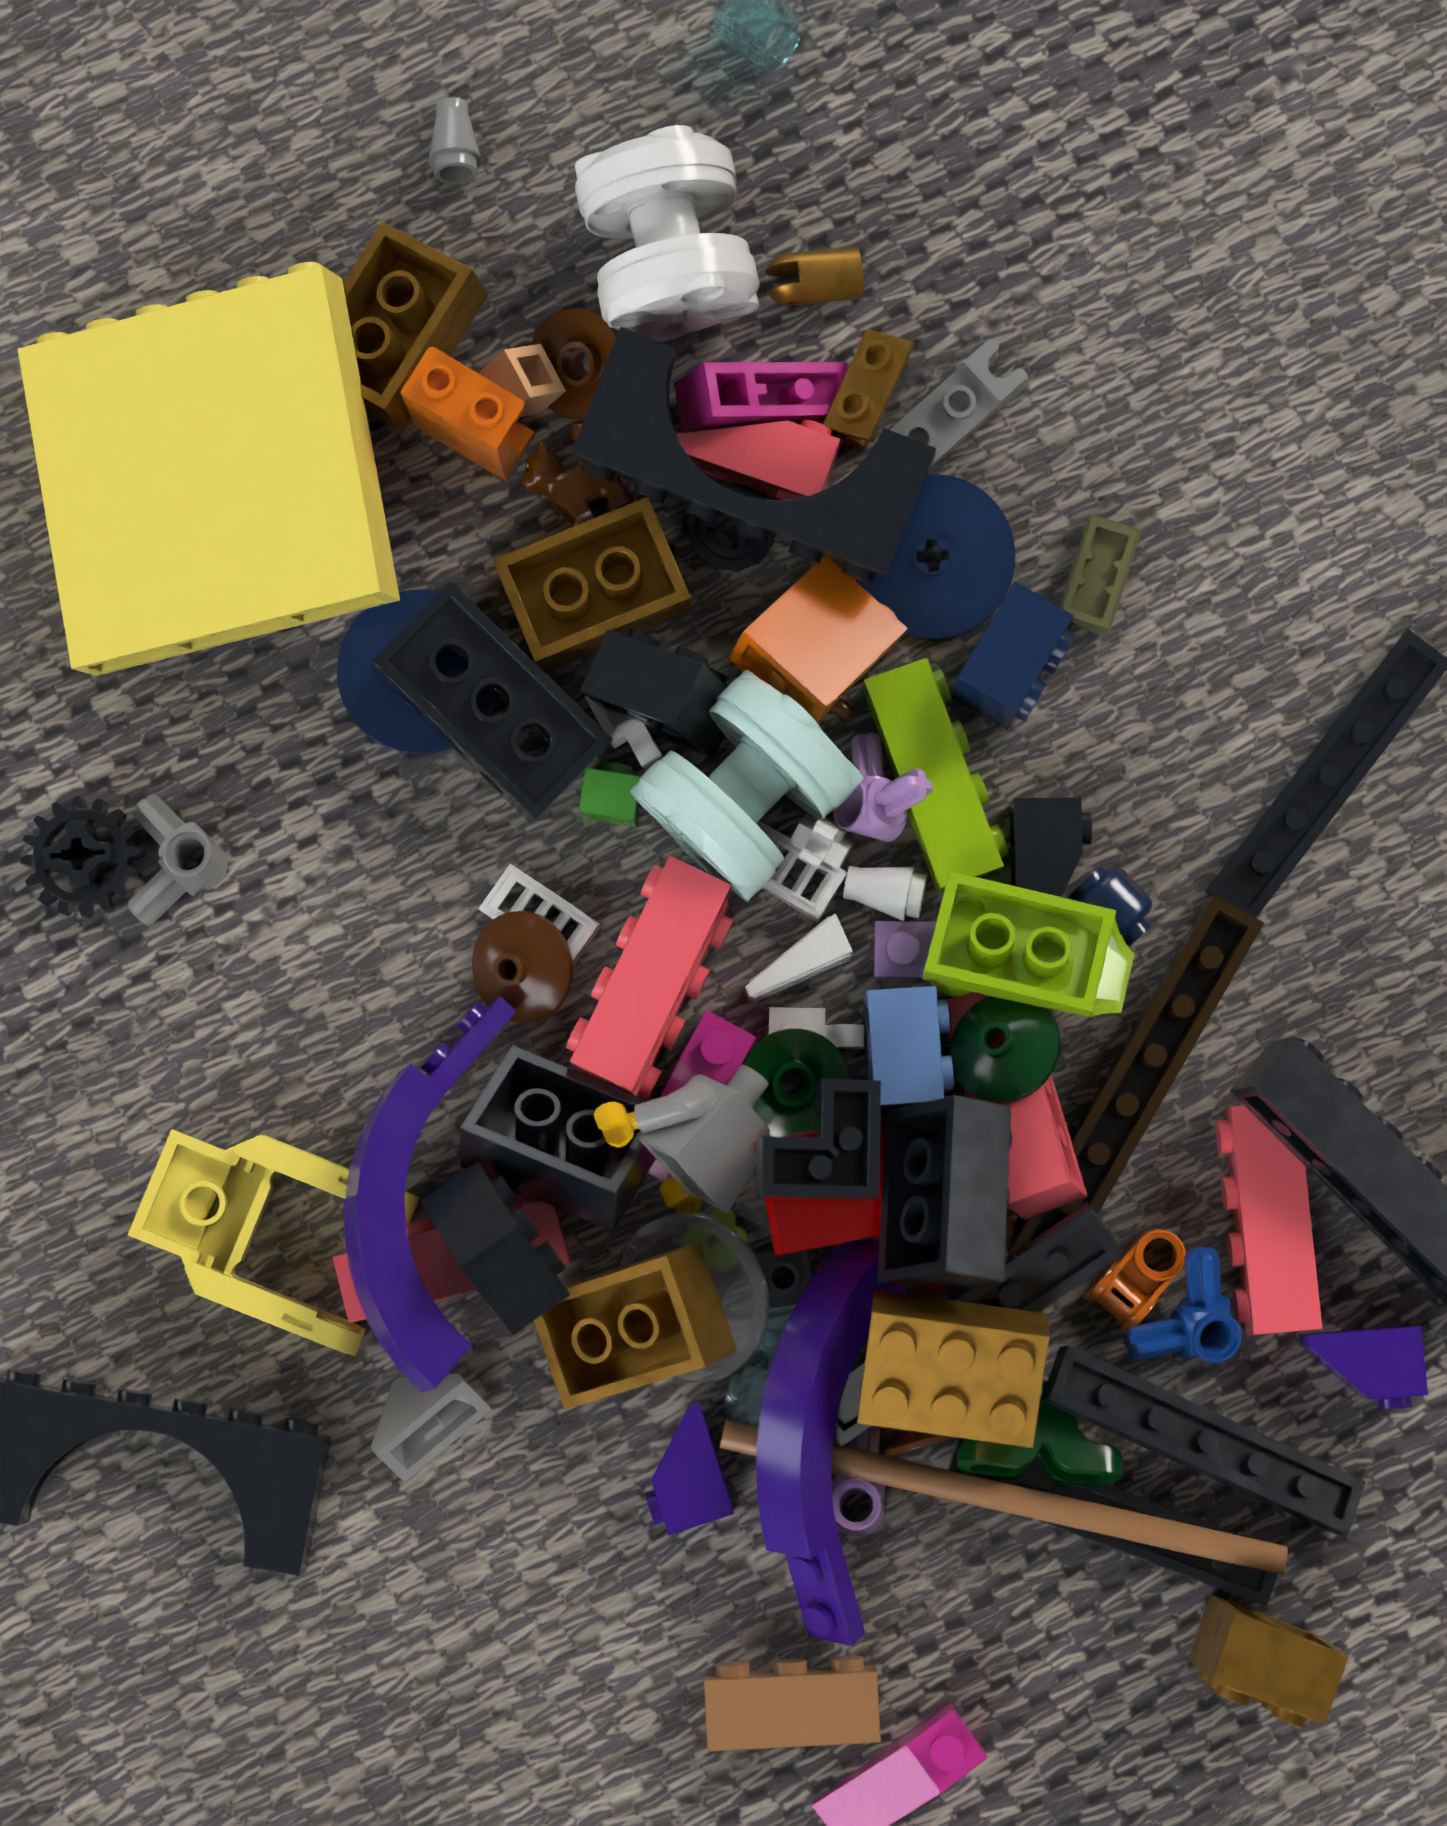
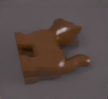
M583 422L576 423L572 427L571 435L574 443H576ZM538 442L537 451L526 459L525 472L520 479L521 485L527 493L541 494L548 497L556 511L567 520L570 528L596 518L592 512V508L595 506L605 505L609 512L634 502L628 489L622 484L621 477L615 475L612 484L601 481L581 472L583 462L577 464L571 471L565 472L559 457L543 442Z

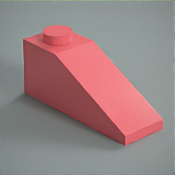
M802 420L801 425L791 421H781L676 434L686 454L705 474L749 487L759 493L779 500L797 499L825 490L840 447V439L832 436L833 431L829 427L811 420Z

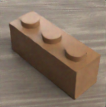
M863 1656L830 1658V1667L807 1668L806 1659H780L772 1661L773 1670L750 1671L749 1662H723L715 1664L716 1673H705L707 1752L881 1743L877 1670L875 1665H864Z

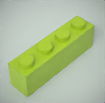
M924 658L864 679L862 690L878 734L881 737V742L894 778L896 779L912 769H921L925 772L926 779L933 784L932 793L927 795L924 801L909 808L908 816L937 895L944 893L949 871L978 878H986L1000 873L1004 867L1001 858L1009 855L1007 845L998 824L989 827L982 806L989 804L988 794L979 772L971 775L969 773L963 754L970 752V746L961 722L951 723L944 703L951 700V695L941 669L932 672L928 659Z

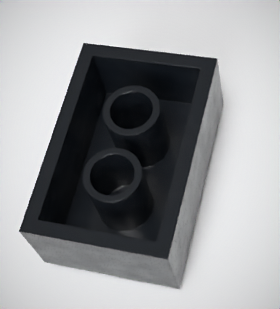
M512 1045L460 1127V1167L467 1169L478 1161L491 1179L502 1174L512 1189L614 1232L656 1158L639 1141L638 1137L642 1133L640 1128L633 1130V1138L625 1146L614 1147L608 1144L602 1130L597 1126L594 1112L604 1103L617 1102L622 1104L627 1114L635 1112V1105L647 1102L648 1100Z
M952 1095L886 1112L877 1283L935 1293L1004 1281V1266L1007 1261V1247L1005 1245L1006 1218L1010 1199L1008 1188L1009 1150L1012 1144L1010 1106Z

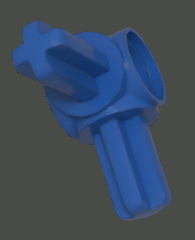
M1195 1247L1186 1253L1184 1260L1187 1296L1181 1299L1177 1308L1171 1312L1170 1319L1130 1327L1127 1330V1334L1124 1335V1341L1131 1359L1139 1361L1178 1352L1180 1357L1185 1360L1200 1357L1210 1363H1220L1236 1353L1241 1344L1242 1333L1239 1324L1231 1316V1301L1228 1297L1221 1295L1219 1255L1215 1249ZM1212 1322L1210 1330L1205 1335L1200 1336L1203 1328Z

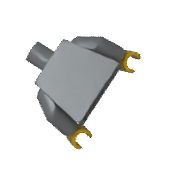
M740 1065L727 1085L700 1074L693 1076L682 1088L664 1097L635 1105V1112L627 1114L622 1104L608 1102L595 1110L594 1118L598 1128L602 1130L606 1142L614 1147H623L628 1144L633 1138V1130L640 1128L642 1133L638 1137L639 1141L673 1176L665 1180L660 1187V1193L667 1207L675 1208L677 1213L684 1217H691L700 1210V1200L728 1213L742 1187L749 1183L753 1177L756 1165V1153L753 1142H757L762 1136L770 1137V1128L752 1109L767 1088L768 1082L752 1068Z

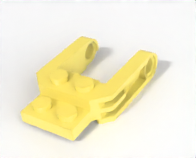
M171 1129L130 1227L128 1236L180 1256L196 1295L329 1348L356 1356L366 1328L356 1323H349L347 1319L235 1274L237 1265L245 1258L274 1187L273 1177L276 1172L345 1199L350 1169L267 1135H258L224 1150ZM405 1191V1221L410 1224L420 1197Z

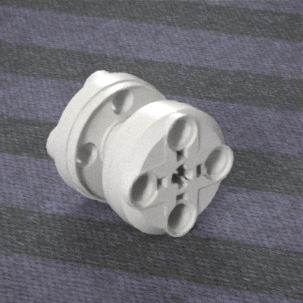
M674 125L657 129L647 136L620 143L603 152L587 155L575 163L574 167L577 176L575 191L579 210L585 220L587 230L600 237L634 239L636 248L613 258L597 274L599 286L597 295L601 314L609 327L615 328L618 331L620 327L662 342L682 337L689 332L711 327L731 318L747 315L758 309L759 302L756 292L759 289L760 283L755 260L752 254H750L746 240L731 234L700 233L699 224L723 213L737 198L736 172L731 151L726 146L707 135L693 132V129L689 126Z

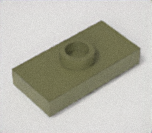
M1089 513L1059 605L1060 608L1074 615L1069 625L1107 637L1109 635L1141 536V529Z

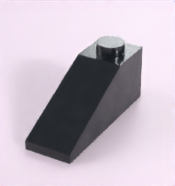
M1081 797L1014 798L1009 805L1011 885L1062 897L1082 856L1083 846L1091 845V813L1082 812Z

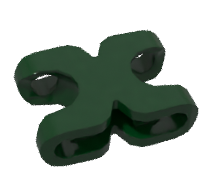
M1110 1364V1365H1112V1366H1114V1367H1117V1368L1121 1369V1368H1120L1119 1366H1117V1365ZM1044 1379L1042 1383L1041 1397L1047 1381H1045ZM1042 1401L1039 1404L1033 1448L966 1439L957 1450V1466L963 1473L980 1477L1014 1480L1025 1474L1035 1457L1039 1459L1046 1476L1058 1484L1109 1486L1123 1478L1124 1475L1123 1457L1115 1446L1089 1440L1078 1429L1075 1416Z

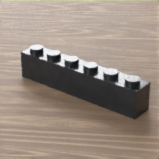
M1296 1036L1271 1041L1232 1087L1230 1092L1447 1306V1187L1440 1181L1442 1179L1440 1171L1428 1160L1415 1156L1401 1142L1403 1140L1401 1132L1389 1121L1376 1117L1362 1103L1364 1098L1361 1092L1350 1082L1337 1078L1322 1063L1324 1057L1314 1045L1304 1039H1298Z

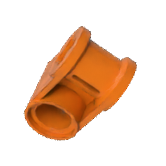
M1157 1228L1144 1230L1123 1251V1255L1118 1257L1117 1260L1115 1259L1103 1270L1085 1292L1083 1298L1088 1303L1096 1301L1121 1323L1119 1330L1126 1335L1130 1327L1137 1326L1158 1301L1161 1293L1181 1272L1185 1265L1184 1257L1186 1251L1184 1244L1177 1235L1170 1231ZM1153 1239H1165L1171 1246L1173 1252L1172 1259L1164 1269L1151 1270L1143 1259L1144 1248ZM1115 1288L1129 1300L1130 1306H1127L1111 1292V1289Z

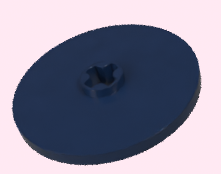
M928 474L887 580L877 576L874 577L872 584L855 580L880 604L886 605L894 612L897 619L908 628L904 635L925 640L956 637L971 631L986 621L1005 598L1011 585L1015 568L1013 534L1000 507L979 487L957 477ZM931 542L937 543L940 552H948L949 555L948 560L939 563V571L928 572L926 563L917 562V554L925 553L927 549L926 544Z
M406 590L399 592L400 601L366 609L347 631L338 655V688L348 714L363 733L386 748L401 753L415 755L434 754L452 749V747L370 669V665L374 658L439 593L438 591ZM443 651L436 655L435 664L442 675L456 678L464 674L465 663L458 653ZM494 690L480 691L476 697L479 711L485 716L490 717L496 707L500 694Z

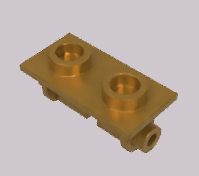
M866 329L823 425L829 427L834 432L847 435L845 441L856 448L865 449L868 442H874L877 437L875 431L903 369L909 367L910 361L908 358L915 343L910 340Z

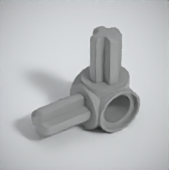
M154 794L137 803L133 816L160 845L158 852L160 859L158 863L162 869L128 902L131 913L147 926L155 923L185 892L194 896L199 890L212 888L220 883L226 875L228 868L227 855L223 848L213 842L196 823L189 822L185 824L159 796ZM204 848L205 854L201 864L195 869L187 870V861L191 853L197 849Z

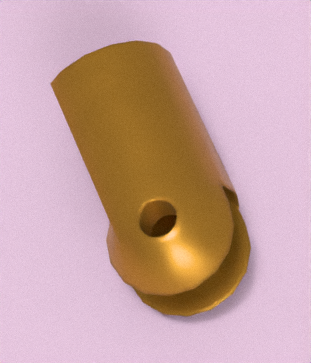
M858 247L782 254L773 259L765 270V274L772 277L799 274L800 282L780 285L768 292L773 301L784 306L854 300L863 297V267Z

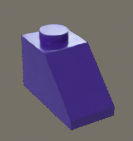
M1403 1325L1298 1334L1300 1347L1358 1396L1370 1400L1377 1399L1378 1409L1412 1407L1413 1396L1428 1395L1421 1326Z
M700 1401L689 1404L651 1479L654 1489L645 1492L654 1525L665 1522L668 1535L735 1513Z

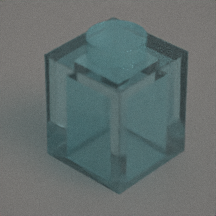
M726 0L714 15V36L766 74L776 60L783 64L796 49L800 41V36L797 34L799 12L783 0Z

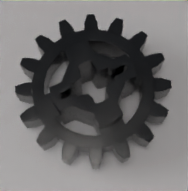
M74 796L72 810L69 811L57 801L52 803V812L55 817L48 821L37 815L33 820L41 829L39 835H24L23 841L34 848L33 854L20 858V864L35 869V873L25 880L27 886L32 889L44 887L38 900L42 904L50 906L59 899L58 913L68 917L74 911L76 905H78L81 916L86 919L93 917L94 905L97 904L108 913L113 912L114 903L111 898L118 894L129 900L132 894L125 886V883L128 879L142 880L143 874L133 868L132 864L133 861L146 857L145 851L130 844L141 835L139 830L134 826L121 828L125 823L127 815L120 809H116L107 816L108 803L99 798L92 804L91 809H88L86 801L80 796ZM93 822L105 826L113 835L116 843L100 842L96 838V829L93 826ZM66 828V834L55 846H51L56 836ZM82 846L93 853L101 854L94 855L93 858L85 860L83 864L84 869L70 861H65L72 859L73 856L81 855ZM116 868L109 881L102 887H99V881L109 869ZM50 872H64L68 875L69 886L72 887L73 893L60 888Z

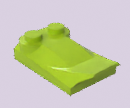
M949 871L922 980L930 982L932 986H936L938 992L947 996L960 997L975 992L1043 1008L1093 1017L1101 1014L1122 1012L1135 954L1120 934L1115 920L1116 910Z

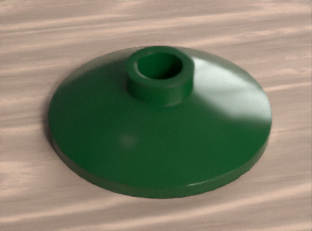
M988 996L975 1003L966 1011L953 1032L950 1056L952 1057L954 1074L968 1092L981 1100L992 1103H1010L1021 1100L1036 1092L1054 1071L1060 1054V1032L1056 1020L1047 1008ZM1005 1033L1004 1044L997 1049H991L990 1045L997 1035Z
M802 1028L782 1029L765 1036L751 1048L742 1065L758 1072L768 1082L767 1088L752 1109L770 1128V1136L783 1137L814 1131L815 1084L821 1079L850 1080L846 1061L839 1049L821 1034ZM788 1072H796L800 1080L798 1087L793 1091H784L781 1087L782 1077Z

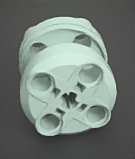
M745 670L717 697L718 701L709 710V714L716 725L736 749L709 777L676 752L669 751L661 761L657 760L640 777L639 782L629 792L701 868L709 874L712 873L716 878L731 884L732 891L748 902L776 874L775 870L784 861V856L756 823L784 794L806 812L823 820L832 810L838 809L864 780V777L827 737L818 723L802 706L788 695H782L752 672Z

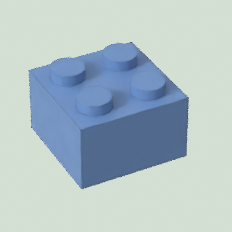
M936 986L867 990L863 1003L869 1080H881L880 1110L899 1109L944 1098V1093H950V1090L954 1089L952 1057L941 1056L940 1037H946V1033H949L950 1029L947 999H937Z

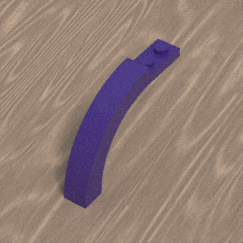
M498 997L486 1007L477 1002L455 1026L462 1032L459 1038L450 1048L442 1042L421 1064L420 1068L426 1075L412 1063L397 1073L379 1097L365 1122L355 1147L348 1174L344 1203V1235L348 1265L355 1291L366 1319L381 1346L398 1369L421 1393L436 1389L472 1344L459 1333L436 1306L424 1286L414 1263L405 1221L407 1172L419 1134L432 1110L517 1012L501 997Z
M865 1239L842 1244L816 1272L791 1313L778 1343L768 1374L761 1406L756 1455L757 1499L766 1550L786 1555L808 1636L853 1646L866 1633L834 1516L831 1461L835 1424L847 1379L869 1335L874 1290L907 1294L906 1288L877 1283L879 1241Z

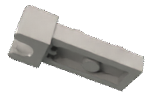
M994 338L987 340L964 361V365L959 367L890 429L893 432L936 448V456L930 470L994 413L1001 410L1023 391L1029 383L1028 374L1020 368L1003 378L995 377L990 373L989 367L999 356V342Z

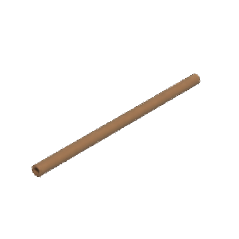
M726 1420L720 1448L756 1456L759 1427ZM836 1444L832 1446L831 1473L1280 1575L1283 1574L1286 1566L1288 1548L1284 1545L845 1446L841 1447Z

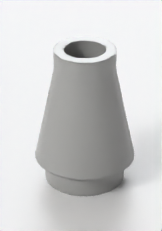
M457 97L444 98L436 103V119L428 165L434 170V177L440 182L446 184L467 183L477 176V168L482 163L469 117L468 103L464 99Z

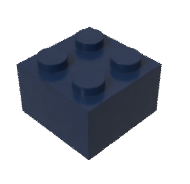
M1015 581L959 674L951 697L1007 730L1015 717L1026 722L1047 683L1039 679L1043 670L1051 675L1055 673L1075 638V635L1066 631L1074 615Z

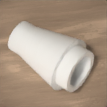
M849 866L843 898L857 901L902 921H905L906 916L919 919L928 875L915 873V867L859 868Z

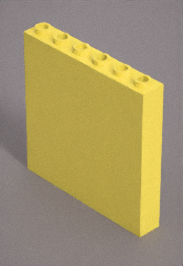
M316 262L298 263L289 267L287 270L288 274L270 279L264 276L248 277L238 281L236 284L237 288L220 293L212 290L194 292L186 297V302L169 307L161 304L144 306L136 310V316L119 321L112 318L93 320L86 324V330L72 334L64 332L43 334L36 339V344L18 348L71 669L94 676L400 601L364 399L361 396V381L342 278L323 265Z

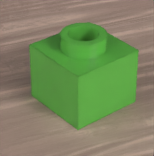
M600 762L599 770L586 768L578 811L581 819L636 827L640 804L629 791L639 782L641 776L632 775L633 767L614 762Z

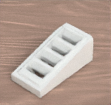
M758 821L756 824L776 847L788 853L776 874L762 889L818 923L844 882L848 872L841 868L837 869L824 861L819 868L798 858L802 850L790 844V838ZM797 859L807 865L790 890L783 886L782 883ZM817 870L825 875V878L809 901L802 897L801 894Z
M509 864L478 909L491 919L505 914L498 908L516 882L519 883L525 890L509 912L524 911L531 899L536 895L543 900L535 911L536 914L546 917L552 907L561 912L553 923L560 932H562L570 919L578 924L567 941L574 967L601 929L600 923L512 864Z
M836 913L828 916L749 981V984L745 986V992L750 1002H758L850 961L853 951Z

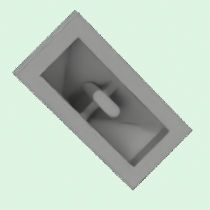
M447 1374L436 1389L423 1393L407 1377H398L390 1388L371 1448L402 1481L406 1482L492 1409L460 1374Z

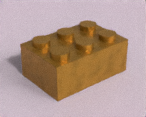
M381 222L343 282L361 381V396L364 399L366 413L404 432L411 421V417L401 395L402 388L429 347H435L448 356L452 355L488 297V293L472 268Z
M648 497L493 560L533 660L544 672L597 651L607 630L628 637L631 629L643 632L692 612L691 597Z
M700 1241L565 1285L570 1296L534 1320L564 1410L706 1367L738 1351Z
M874 1290L857 1423L1033 1448L1049 1343L1048 1314Z
M1212 1594L1210 1595L1188 1656V1660L1200 1670L1198 1678L1206 1681L1207 1686L1215 1689L1214 1693L1245 1706H1249L1250 1700L1253 1698L1261 1702L1263 1708L1270 1710L1272 1716L1305 1728L1308 1719L1325 1725L1349 1658L1347 1654L1316 1634Z

